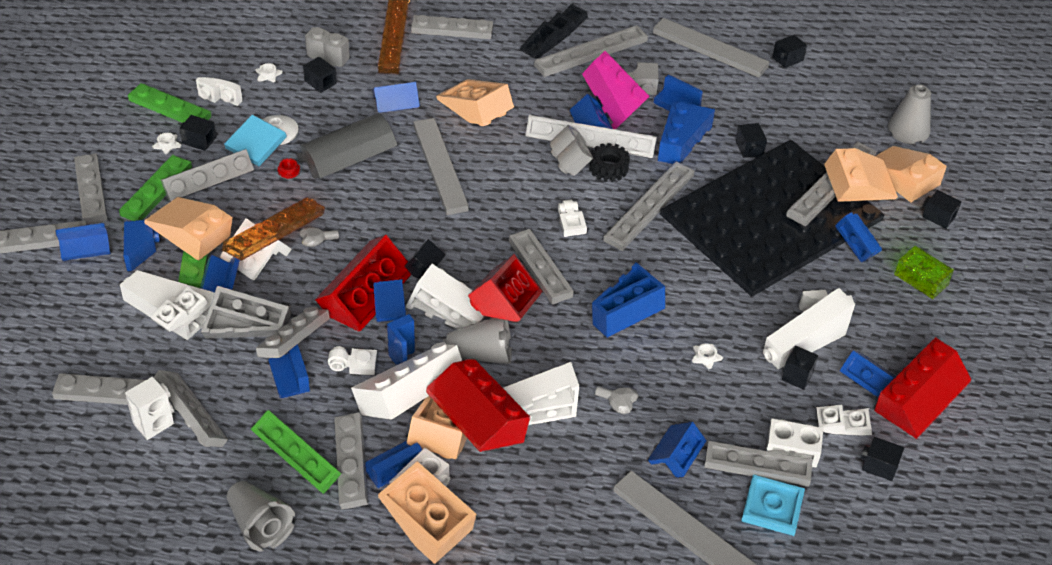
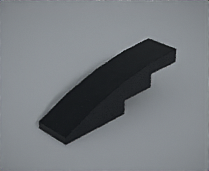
M571 3L562 14L558 12L549 22L544 21L520 47V51L535 59L539 58L575 31L588 17L587 11Z

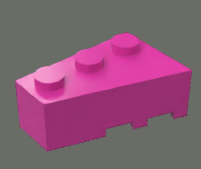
M606 51L596 58L582 73L594 96L599 97L603 104L602 110L604 113H608L613 122L612 127L615 130L650 97Z

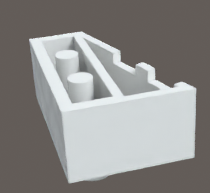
M433 264L418 281L406 305V308L411 310L413 307L426 311L425 316L432 318L435 315L445 319V324L456 329L481 322L485 318L470 303L468 294L472 290Z
M571 362L503 387L530 416L529 425L576 417L579 384Z

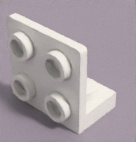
M245 219L220 255V258L230 262L236 253L240 254L241 258L237 270L250 279L255 280L272 254L277 255L280 252L287 256L291 248L253 222Z

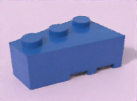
M673 101L660 141L658 161L674 164L676 161L681 163L692 151L695 144L699 143L703 135L712 128L715 109Z
M636 262L632 265V270L627 275L623 274L619 277V282L614 287L607 288L592 302L593 325L608 338L665 309V286Z

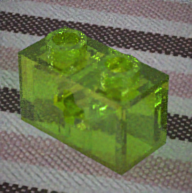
M914 246L899 259L894 275L926 296L934 299L949 285L954 270L922 249Z

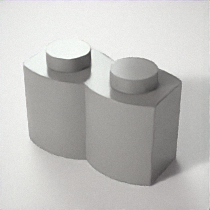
M312 27L305 35L306 52L310 58L321 57L330 65L342 67L349 60V42L345 36L338 33H329L320 27Z
M569 125L550 142L551 153L558 159V167L565 174L570 173L575 176L593 159L581 134Z

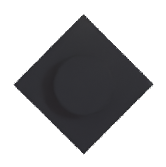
M795 34L775 42L772 57L784 68L804 61L807 45Z
M317 57L303 65L304 81L318 92L322 93L337 84L336 68L321 57Z
M190 115L180 126L179 132L182 144L206 151L217 138L213 121Z
M760 124L738 125L735 141L743 158L757 157L764 154L767 139Z
M937 190L932 197L928 196L922 206L925 209L922 217L947 229L956 218L962 201Z
M428 239L418 248L404 267L412 276L420 280L431 264L437 267L446 254Z
M795 345L786 361L781 380L805 390L814 373L819 355Z
M874 436L871 446L865 444L860 459L865 461L862 470L893 481L905 447Z

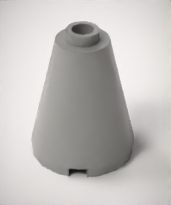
M919 84L909 89L888 122L887 129L893 134L892 137L907 144H915L918 141L925 142L929 138L931 132V91L926 86Z
M490 318L447 333V338L443 339V342L446 344L457 345L461 358L464 360L475 359L480 362L510 364L512 361V347H509L511 335L508 320Z
M239 481L228 490V503L245 542L252 549L259 552L264 551L262 548L271 546L273 549L288 538L294 528L292 520L293 516L295 517V512L289 504L247 481Z

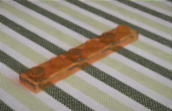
M410 0L388 1L378 73L399 74Z
M306 197L224 241L222 251L242 261L324 214L325 207L318 204L314 199Z

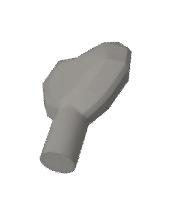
M309 226L299 231L300 236L303 238L302 244L307 247L314 248L321 245L324 240L339 239L338 230L322 231L319 228Z
M598 386L595 395L608 399L611 407L621 414L630 413L633 408L632 403L639 396L637 391L632 388H618L612 391Z

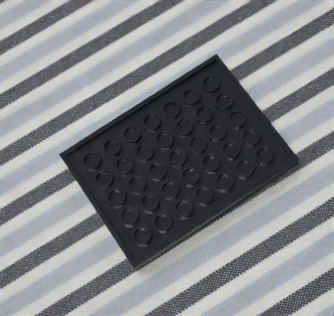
M791 139L660 210V215L751 297L845 243V239L835 227L844 216L851 212L858 214L866 227L870 228L882 221L885 214L867 200L838 202L835 197L806 227L787 217V210L827 172L824 165Z

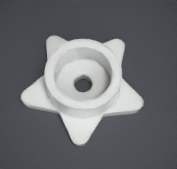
M271 63L263 64L259 69H256V72L259 74L258 81L269 80L275 82L276 76L282 74V70H277L276 66Z
M162 133L158 135L157 143L152 147L153 149H162L164 154H168L171 149L180 148L181 144L176 141L177 134Z
M713 344L693 346L696 353L692 359L693 363H703L708 369H711L714 362L723 359L721 355L717 354V349Z

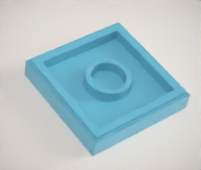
M251 115L224 145L227 150L233 153L247 149L251 163L260 166L285 140L287 135L279 128Z
M753 474L741 521L794 536L805 488Z

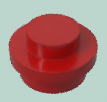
M291 158L283 159L278 166V174L283 178H294L300 173L299 164Z

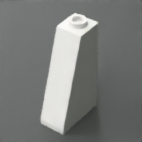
M138 270L120 284L123 300L149 317L167 299L173 302L187 287L205 297L208 304L189 321L172 330L186 340L203 327L215 294L211 291Z
M840 288L834 290L766 338L763 350L766 360L773 363L777 369L785 366L795 345L813 352L845 336L855 303Z

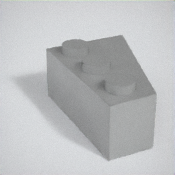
M217 286L201 333L205 338L269 337L275 334L280 327L289 323L292 313L289 306Z

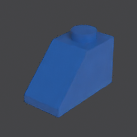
M145 220L124 222L123 256L127 271H133L156 252V243L160 242V234L146 225Z

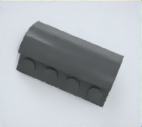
M376 113L301 144L302 151L296 153L299 162H307L313 178H323L398 145L386 119L381 114Z

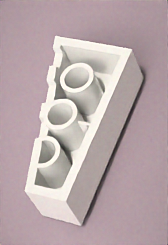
M445 342L437 343L430 350L351 387L361 415L392 420L427 398L429 395L426 393V388L453 362L462 361L457 345H449Z

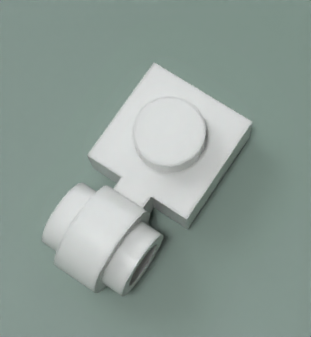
M570 199L558 203L559 221L564 237L586 234V223L582 211L578 210L577 201Z
M337 346L329 352L328 364L332 370L342 371L344 368L349 367L350 374L375 375L377 350L352 348L351 355H348L345 348Z

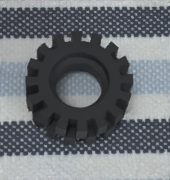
M602 143L600 147L595 146L594 150L592 149L591 151L593 159L589 163V170L593 176L597 175V179L601 180V178H604L605 182H608V179H611V182H615V178L618 181L622 180V176L625 178L629 170V152L625 151L623 146L618 148V144L611 146V143H607V146ZM604 161H612V162H615V163H614V164H608V163H605Z

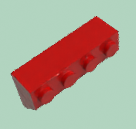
M387 235L370 240L321 292L315 301L322 309L328 310L330 318L360 332L376 315L373 284L375 282L402 280L404 283L411 275L404 267L408 261Z
M513 254L492 269L468 294L472 307L480 311L483 316L518 322L543 291L516 255Z
M935 337L880 393L874 411L915 439H918L967 387L972 379L957 350Z
M475 359L453 362L426 388V393L479 452L524 443L530 416Z

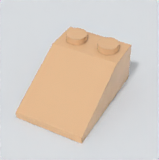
M466 79L436 96L438 101L466 121L479 124V126L490 124L491 120L506 115L507 111L514 108L508 84Z
M892 146L875 156L884 160L895 191L909 202H913L941 185L947 167L931 154Z
M856 148L835 149L824 164L838 202L888 200L898 197L883 159Z
M176 197L145 219V224L199 261L230 237L233 217L215 205Z
M428 396L412 416L406 444L413 445L418 443L422 449L426 448L443 458L457 459L467 437L434 400Z
M418 461L378 494L379 499L412 543L434 564L473 530L477 514Z

